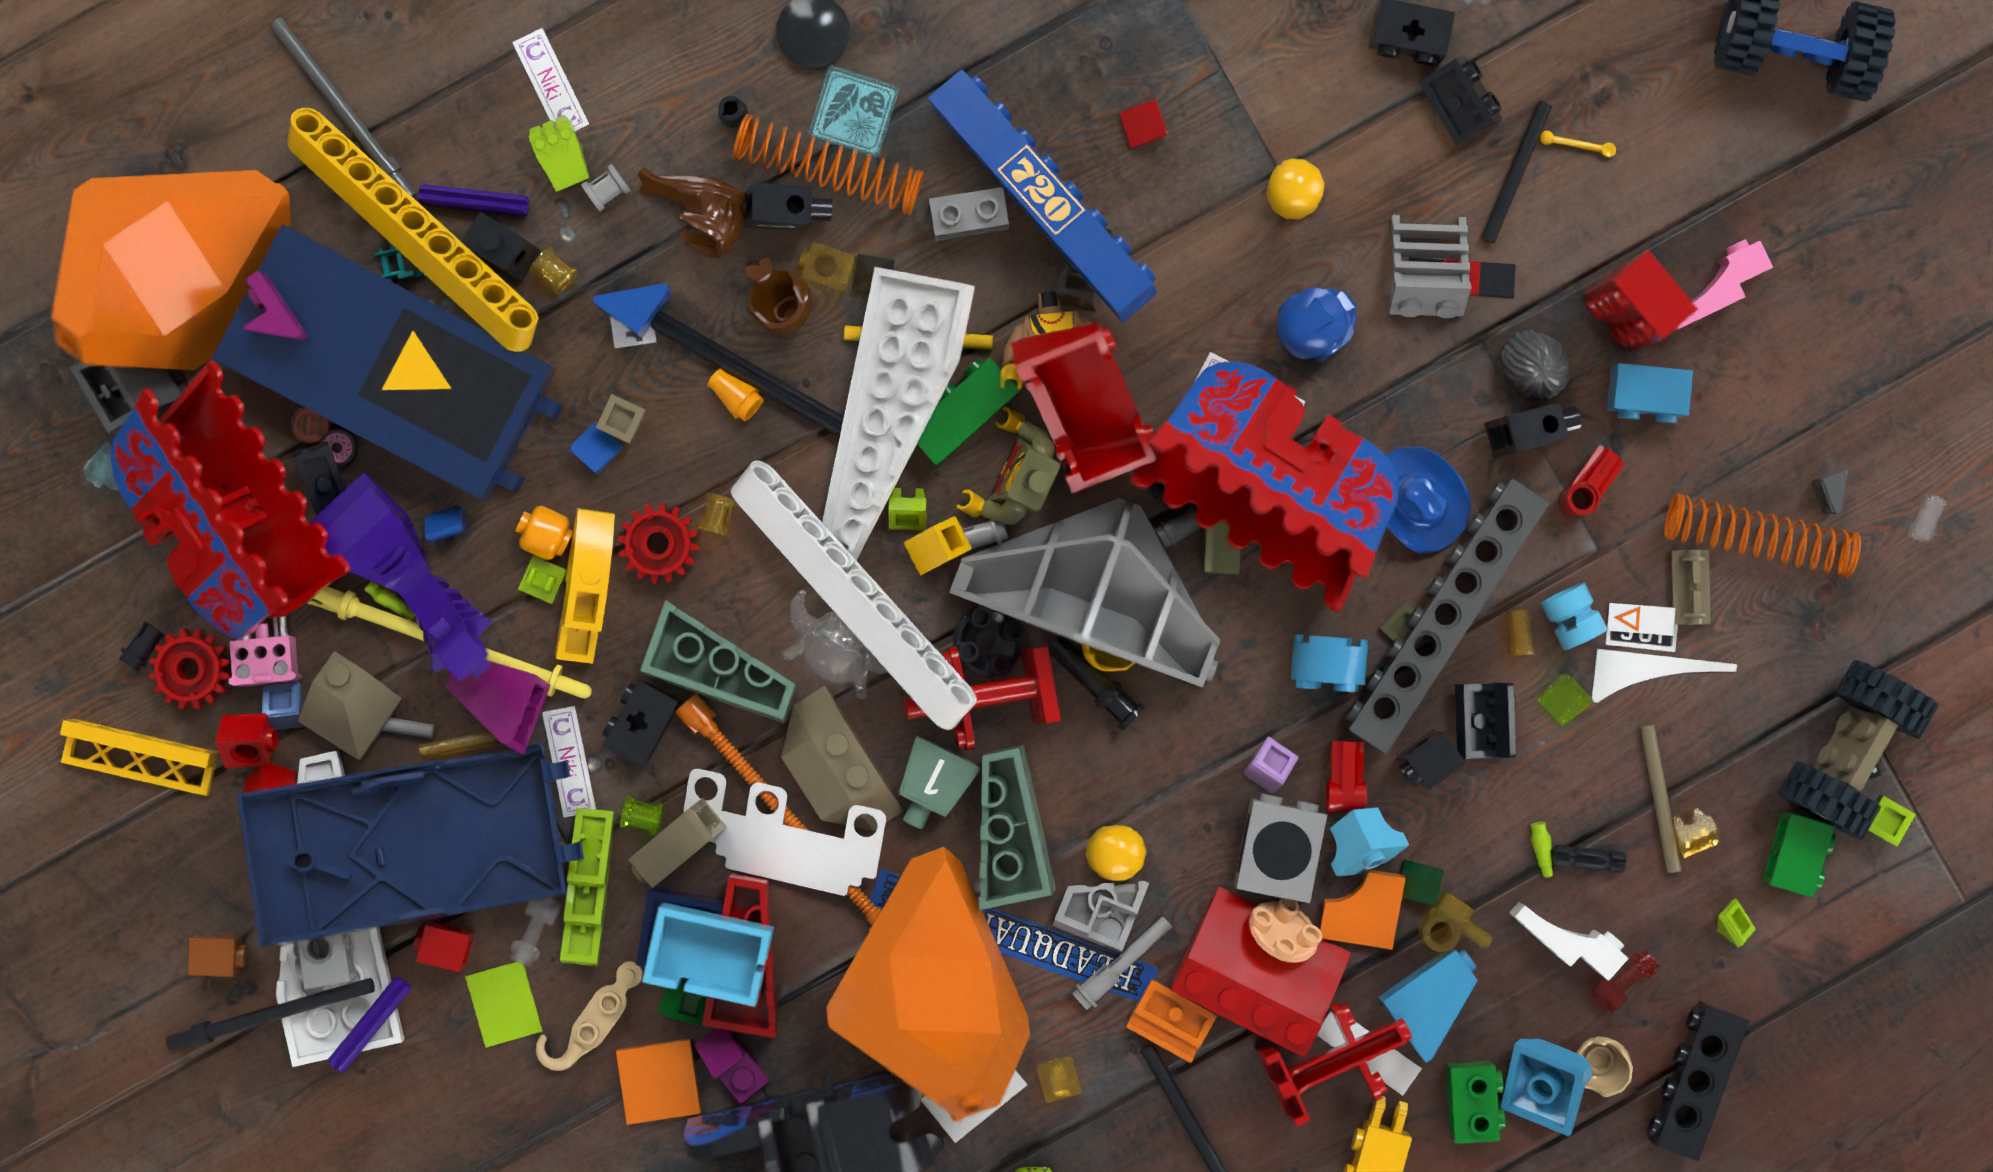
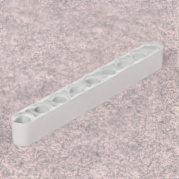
M753 461L731 488L734 500L928 717L943 729H953L976 704L977 698L973 690L778 473L762 461Z

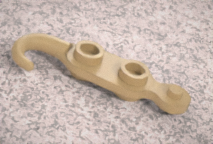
M634 961L624 962L617 970L616 982L612 985L601 987L595 993L574 1023L568 1049L562 1057L555 1059L549 1057L545 1052L544 1046L547 1037L545 1035L539 1037L536 1043V1055L544 1067L554 1071L568 1069L581 1056L603 1042L625 1011L627 1006V990L637 986L643 978V970L638 963Z

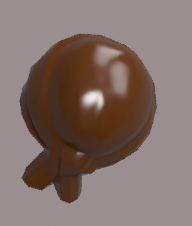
M766 256L760 259L759 266L752 264L745 268L744 271L747 276L757 283L748 298V309L755 322L765 330L777 334L790 333L805 323L812 309V294L807 283L793 272L773 270L771 259Z

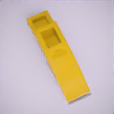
M577 508L565 576L566 590L555 649L556 659L593 664L598 632H601L608 590L614 535V513Z

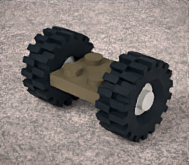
M1853 660L1835 691V694L1851 706L1838 719L1836 730L1828 744L1819 752L1818 762L1815 767L1796 761L1777 794L1816 819L1835 826L1834 828L1845 834L1847 833L1854 838L1863 840L1881 806L1856 790L1861 791L1894 732L1898 731L1910 737L1921 738L1939 704L1931 697L1926 696L1922 691L1913 688L1912 685L1899 680V678L1892 674L1889 675L1885 671L1874 668L1872 665L1859 660Z

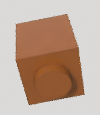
M197 934L189 938L188 975L234 977L242 972V967L247 965L248 947L243 945V935Z

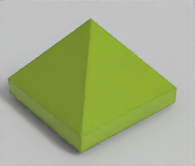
M1737 899L1731 900L1718 915L1717 932L1737 947L1743 946L1755 931L1754 925Z

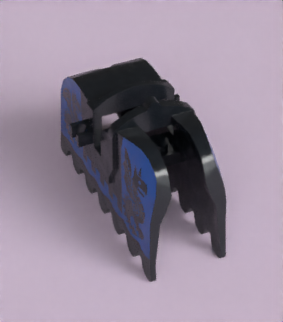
M889 1070L875 1072L860 1079H844L834 1083L832 1082L831 1074L825 1075L824 1079L827 1086L820 1088L813 1087V1078L806 1081L807 1088L789 1095H774L750 1104H734L715 1112H701V1114L687 1116L688 1121L684 1130L688 1157L694 1159L715 1157L763 1145L767 1172H783L772 1124L773 1121L778 1123L788 1172H919L933 1164L945 1144L944 1140H941L934 1134L920 1135L905 1142H895L889 1136L891 1124L920 1106L922 1096L920 1091Z

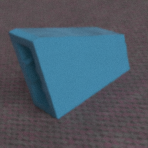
M1452 946L1442 951L1378 997L1395 1021L1401 1018L1404 1019L1412 1035V1039L1409 1042L1425 1063L1430 1061L1435 1055L1478 981L1472 973L1477 968L1465 950L1458 953Z

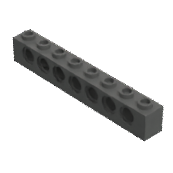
M1513 478L1505 480L1504 484L1498 481L1486 499L1491 504L1483 515L1478 512L1472 519L1466 530L1470 533L1467 541L1463 546L1457 544L1446 560L1450 567L1443 577L1437 575L1426 591V594L1430 596L1422 609L1417 606L1413 610L1405 624L1410 629L1402 640L1397 637L1385 654L1389 661L1382 671L1376 669L1365 685V688L1369 690L1362 702L1356 700L1345 716V719L1349 721L1345 729L1382 753H1388L1550 504V502ZM1501 510L1508 511L1513 517V524L1507 531L1501 530L1496 524V516ZM1481 541L1488 542L1493 549V555L1487 562L1480 561L1475 553L1476 547ZM1462 572L1468 573L1473 581L1471 590L1465 594L1459 592L1455 586V579ZM1442 603L1449 605L1453 613L1452 619L1445 625L1438 623L1435 618V610ZM1425 634L1432 641V649L1427 655L1420 656L1415 651L1414 643L1420 635ZM1401 666H1407L1412 672V680L1405 687H1399L1394 681V673ZM1386 697L1392 704L1391 713L1385 718H1378L1374 713V704L1379 698Z

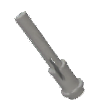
M1162 916L1111 964L1107 966L1104 963L1081 986L1077 983L1075 985L1077 989L1072 994L1086 1010L1092 1005L1096 1008L1098 1006L1096 1002L1116 983L1121 981L1118 976L1172 928L1171 924Z

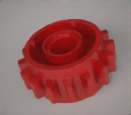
M660 503L658 511H654L651 504H646V513L643 515L634 510L632 512V516L635 519L633 523L623 522L622 524L628 530L626 536L618 537V541L625 543L626 548L619 552V556L630 559L626 569L638 568L637 578L643 580L647 574H650L652 584H658L660 575H664L668 583L673 582V573L675 572L685 576L687 573L683 566L686 563L695 565L696 560L691 557L692 551L700 550L701 547L693 544V538L699 535V530H690L688 527L693 519L691 517L679 518L681 513L679 507H675L671 513H668L666 503ZM661 532L667 536L669 546L664 553L656 554L650 548V539L654 534Z
M188 628L179 630V638L174 634H167L165 636L167 644H156L154 648L159 653L156 658L149 659V663L154 665V672L149 674V678L156 679L158 683L154 691L167 694L165 698L167 704L179 700L178 706L180 709H187L190 701L194 709L203 708V699L209 704L217 702L215 693H226L228 689L224 682L226 679L232 678V674L228 672V665H231V659L226 658L224 654L228 646H218L216 644L218 638L216 634H210L204 638V629L201 628L195 629L192 637ZM190 658L195 660L199 667L198 674L193 679L189 678L184 672V665Z

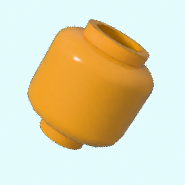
M542 505L537 506L532 514L524 511L515 532L521 534L519 539L521 549L547 561L553 559L555 555L562 556L573 534V530L569 528V519L566 516Z

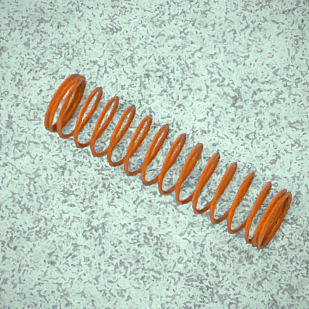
M749 114L744 116L734 143L732 153L734 160H741L749 148L748 159L752 166L759 160L763 152L762 164L763 168L767 170L771 167L777 156L776 169L779 175L786 170L790 161V174L793 179L800 174L805 165L804 179L806 183L813 180L820 166L819 186L821 188L824 187L834 171L832 182L834 192L840 190L848 175L846 186L848 197L854 194L862 179L860 190L862 201L869 197L876 183L874 195L876 206L881 204L890 187L888 199L890 210L896 207L905 189L902 212L904 215H911L922 183L923 170H916L910 185L913 167L908 169L901 189L892 205L893 191L899 168L898 162L895 163L887 185L878 200L885 158L881 159L872 183L864 196L865 182L871 154H867L858 179L850 192L851 177L857 155V149H854L844 175L836 188L843 144L839 146L829 173L822 183L829 140H826L815 169L808 179L815 135L811 137L805 156L794 175V165L802 133L801 130L798 131L790 154L780 171V160L788 129L787 126L784 127L776 150L766 166L768 144L774 123L773 121L770 122L762 146L752 162L753 145L760 119L759 117L756 118L752 129L753 116H749Z
M1679 493L1673 496L1667 511L1664 535L1667 540H1674L1678 535L1684 516L1685 499H1688L1689 512L1682 531V543H1685L1689 536L1692 512L1697 503L1702 502L1703 516L1696 535L1697 546L1701 545L1704 537L1707 514L1710 508L1716 505L1717 519L1711 534V549L1715 548L1718 541L1721 517L1725 510L1730 508L1732 521L1725 538V552L1730 550L1733 542L1736 518L1741 511H1745L1746 524L1739 542V555H1743L1745 552L1750 522L1756 514L1760 516V528L1753 546L1752 555L1754 559L1760 553L1764 536V525L1770 517L1774 518L1775 529L1768 545V562L1774 557L1778 542V529L1784 520L1788 521L1789 532L1782 549V565L1786 564L1789 559L1793 530L1799 523L1803 526L1804 534L1796 553V568H1799L1803 563L1807 546V534L1812 527L1817 528L1818 537L1810 557L1809 568L1811 571L1815 570L1818 564L1822 536L1826 530L1831 531L1832 541L1825 556L1823 568L1825 574H1828L1832 568L1836 550V539L1841 533H1845L1846 538L1840 551L1838 576L1848 579L1853 574L1860 555L1861 537L1858 532L1854 531L1848 534L1845 529H1841L1835 534L1831 526H1827L1821 531L1817 523H1812L1806 528L1803 520H1798L1792 525L1788 517H1784L1778 522L1774 514H1769L1763 519L1760 511L1753 512L1749 517L1745 507L1740 508L1735 513L1731 504H1727L1721 510L1717 501H1713L1706 508L1703 498L1697 499L1692 505L1688 495ZM1854 539L1852 556L1848 566L1850 556V544ZM1816 549H1817L1815 561H1814V564H1813L1815 552H1816Z

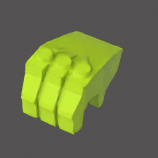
M566 115L555 118L556 122L550 120L543 123V127L538 125L531 128L529 140L535 155L556 192L589 179L583 147L577 138L572 123Z

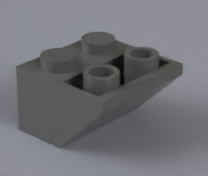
M81 362L70 367L107 433L118 434L144 389H150L155 395L159 406L157 414L170 407L181 395V391L168 369L88 365Z

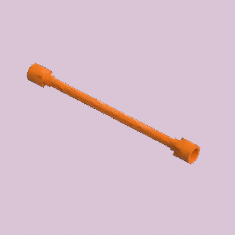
M697 693L674 712L694 735L699 731L704 738L707 737L711 743L714 742L713 745L717 746L716 749H720L719 752L723 753V757L726 756V760H730L729 763L732 764V767H736V771L739 770L738 773L742 774L741 777L745 778L746 782L748 781V785H753L754 783L766 784L765 781L763 782V778H759L760 775L756 774L757 771H753L754 768L750 767L749 763L747 764V760H744L741 753H737L738 750L731 746L732 743L728 742L727 738L725 739V735H721L722 732L719 731L718 725L713 720L716 714ZM770 791L759 793L758 796L761 795L760 798L764 799V803H767V806L774 810V813L779 806L778 798ZM786 806L783 824L808 830L804 828V824H801L800 820L797 821L798 818L794 817L795 814H791L792 811L788 810L789 808ZM850 885L846 895L849 896V899H853L852 902L856 903L855 905L859 906V910H862V913L865 914V917H867L866 921L871 925L868 929L870 931L881 912V908L874 906L873 902L870 903L871 900L867 899L866 895L864 896L865 893L861 892L860 888Z

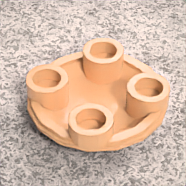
M1281 898L1278 902L1269 901L1261 903L1253 909L1249 919L1250 930L1257 944L1268 954L1282 961L1297 963L1308 960L1315 954L1317 946L1323 937L1320 929L1314 926L1310 919L1300 911L1299 904L1291 899Z

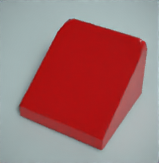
M1156 99L1119 113L1130 149L1166 138L1167 131Z

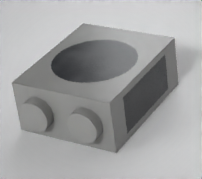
M1261 793L1260 800L1251 798L1234 887L1240 890L1310 903L1327 814L1319 812V805L1310 802L1297 801V806L1294 807L1283 805V798L1279 796Z

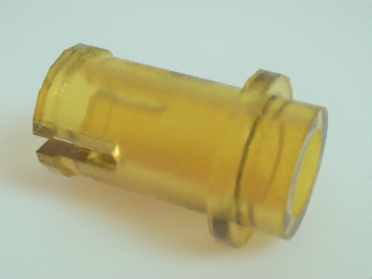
M1529 609L1507 611V618L1504 619V623H1508L1511 656L1535 653L1530 623L1531 620H1534V617L1530 615Z

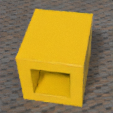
M956 516L903 542L920 576L972 549Z

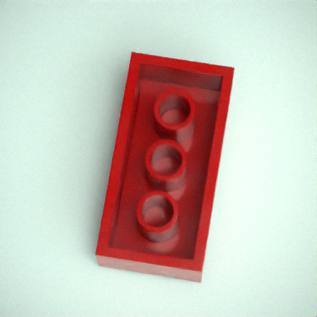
M1649 250L1615 267L1583 295L1588 301L1585 306L1592 316L1598 321L1603 319L1612 329L1609 334L1620 348L1625 349L1627 347L1630 351L1663 340L1698 310Z

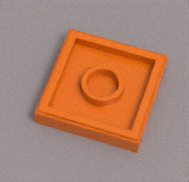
M691 1038L616 1050L627 1125L701 1114L702 1110Z

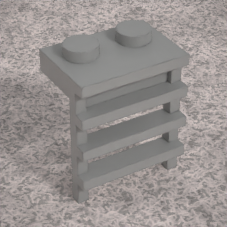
M1392 215L1393 286L1389 298V314L1402 315L1404 317H1415L1418 315L1439 316L1441 318L1463 317L1471 291L1466 217H1459L1458 225L1403 224L1400 223L1399 215ZM1400 238L1459 240V244L1401 242ZM1401 257L1460 259V263L1401 261Z

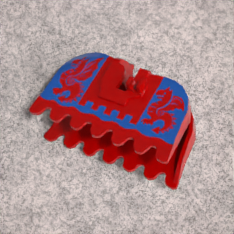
M212 360L206 364L162 415L159 422L156 417L159 408L158 401L150 389H144L112 442L110 459L113 476L120 494L136 516L135 521L137 524L141 523L145 528L142 533L149 544L154 546L174 538H178L180 544L167 558L168 568L177 588L181 589L193 608L214 628L231 638L241 639L255 632L259 624L267 617H284L305 605L331 582L348 573L350 566L341 555L331 556L328 554L325 548L328 540L326 529L320 523L310 524L306 521L304 513L307 509V502L305 497L299 491L289 492L285 489L283 481L286 477V470L284 465L277 459L268 460L264 457L265 438L263 433L256 427L246 428L242 422L244 414L243 403L235 395L227 397L223 394L221 390L223 373L218 364Z
M1221 362L1205 368L1172 416L1149 442L1151 447L1154 448L1156 461L1138 467L1129 479L1131 484L1138 488L1146 489L1153 483H1162L1165 487L1163 500L1168 507L1178 509L1185 503H1193L1197 508L1195 520L1201 528L1211 529L1218 523H1225L1229 528L1227 540L1233 548L1244 549L1250 543H1257L1261 548L1259 560L1265 568L1271 570L1276 569L1282 563L1290 564L1293 568L1291 580L1296 588L1305 590L1309 589L1314 583L1322 584L1325 588L1323 597L1325 605L1334 612H1341L1356 576L1362 579H1366L1380 540L1398 503L1399 481L1391 461L1379 448L1366 439L1342 428L1341 425L1343 423L1330 415L1326 416L1305 448L1291 439L1305 414L1303 403L1295 397L1298 390L1290 385L1286 386L1267 371L1247 363Z

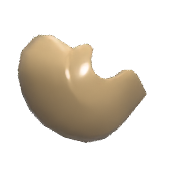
M1602 1036L1591 1037L1584 1041L1575 1052L1582 1055L1588 1061L1592 1070L1591 1079L1584 1088L1598 1092L1602 1097H1610L1623 1092L1631 1082L1633 1065L1628 1051L1618 1041Z

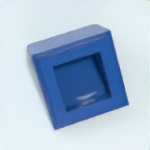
M594 422L568 449L592 471L600 474L624 446L610 434L597 429L598 423Z
M458 505L425 517V537L429 542L436 543L467 533L468 526L462 508Z

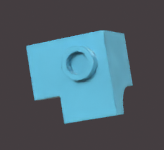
M1379 808L1352 810L1330 828L1337 846L1335 859L1331 863L1337 877L1363 874L1367 869L1388 863L1409 846L1404 833L1392 829L1385 822Z

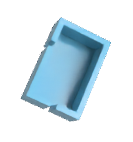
M663 902L658 909L642 982L677 989L683 977L688 979L684 987L686 992L755 1007L759 999L765 967L758 966V964L764 965L767 961L774 927Z

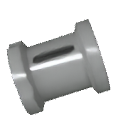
M612 163L607 166L608 171L590 183L584 182L581 184L599 211L605 209L604 205L622 192L627 194L631 191Z

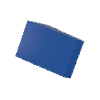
M667 283L597 295L593 296L594 304L600 310L643 338L651 327V322L655 315L663 310L672 297V291Z

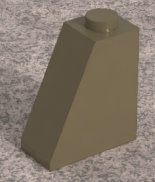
M702 798L628 859L633 865L631 870L641 883H648L653 888L727 826Z

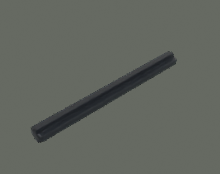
M659 311L653 318L651 327L655 331L743 382L757 388L762 393L831 433L840 436L844 416L665 312Z

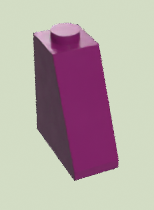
M488 661L491 666L478 678L470 672L460 681L449 671L446 688L502 744L524 755L551 685L535 674Z

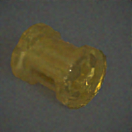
M550 246L532 263L529 272L533 275H540L554 287L553 292L559 296L571 285L577 277L579 270L575 267L570 268L554 255L555 250Z
M707 492L706 499L708 502L703 520L698 522L696 528L729 537L730 531L727 528L733 507L737 506V502L734 499Z

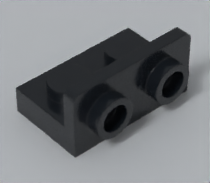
M1466 56L1455 58L1419 81L1456 146L1502 120L1499 113L1502 108L1497 97L1491 91L1487 93L1480 81L1483 78L1481 70L1472 59L1468 61Z

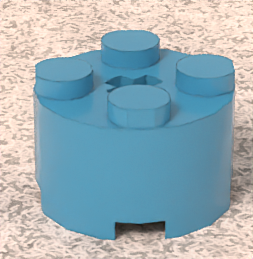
M1294 634L1290 679L1296 680V688L1321 689L1322 682L1333 683L1334 691H1359V685H1365L1368 640L1358 639L1357 646H1352V638L1309 636V643L1304 642V635Z

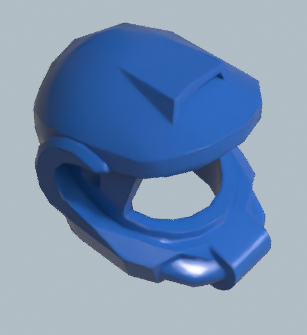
M1317 287L1307 288L1300 294L1292 295L1278 308L1277 338L1293 357L1300 359L1315 358L1318 362H1323L1351 340L1354 333L1353 327L1357 320L1355 311L1357 305L1345 290L1338 291L1333 288L1321 289Z

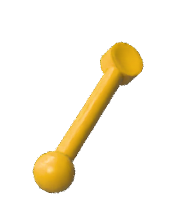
M1543 131L1540 134V141L1544 145L1556 143L1600 152L1604 158H1610L1616 153V147L1612 143L1598 145L1554 136L1551 131Z

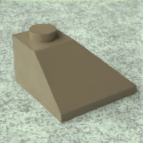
M334 651L313 680L297 721L342 751L361 761L403 699L364 669Z

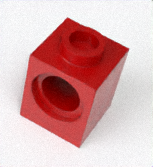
M267 713L222 715L215 744L225 768L269 766L272 752L278 748V733L275 728L271 727Z
M433 921L425 925L424 929L419 928L415 937L413 950L418 951L416 962L461 972L467 966L475 932Z

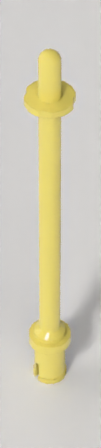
M325 587L307 602L309 605L337 613L339 619L347 620L356 616L424 641L423 631L416 622L363 604L356 597L355 592L348 590L344 593L330 587ZM486 648L489 654L486 658L487 661L535 674L549 683L551 686L547 695L550 697L554 695L556 689L583 699L588 698L592 693L589 685L562 676L563 666L557 665L553 672Z

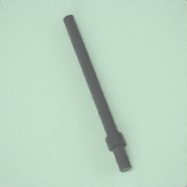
M279 17L270 24L272 30L372 161L410 196L415 198L417 194L400 173L402 168L393 156L388 157L284 19Z

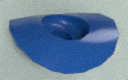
M1423 446L1399 447L1386 454L1385 456L1391 461L1399 481L1398 503L1388 522L1387 528L1406 547L1419 554L1438 552L1454 543L1465 529L1472 509L1470 493L1461 476L1438 453Z

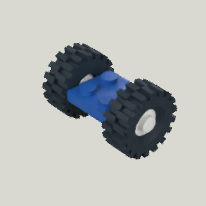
M1728 0L1725 3L1724 14L1720 19V29L1716 37L1717 45L1714 48V64L1716 68L1754 76V74L1758 73L1759 68L1762 67L1764 56H1767L1769 50L1790 57H1795L1796 52L1801 51L1803 52V58L1828 65L1826 89L1829 94L1867 102L1877 92L1878 83H1881L1884 77L1883 71L1887 68L1889 62V52H1892L1893 47L1891 42L1895 36V29L1893 27L1896 23V17H1894L1895 12L1892 9L1853 1L1851 6H1848L1846 9V15H1843L1840 21L1841 26L1837 28L1834 41L1775 27L1778 20L1777 13L1780 10L1781 4L1779 0Z

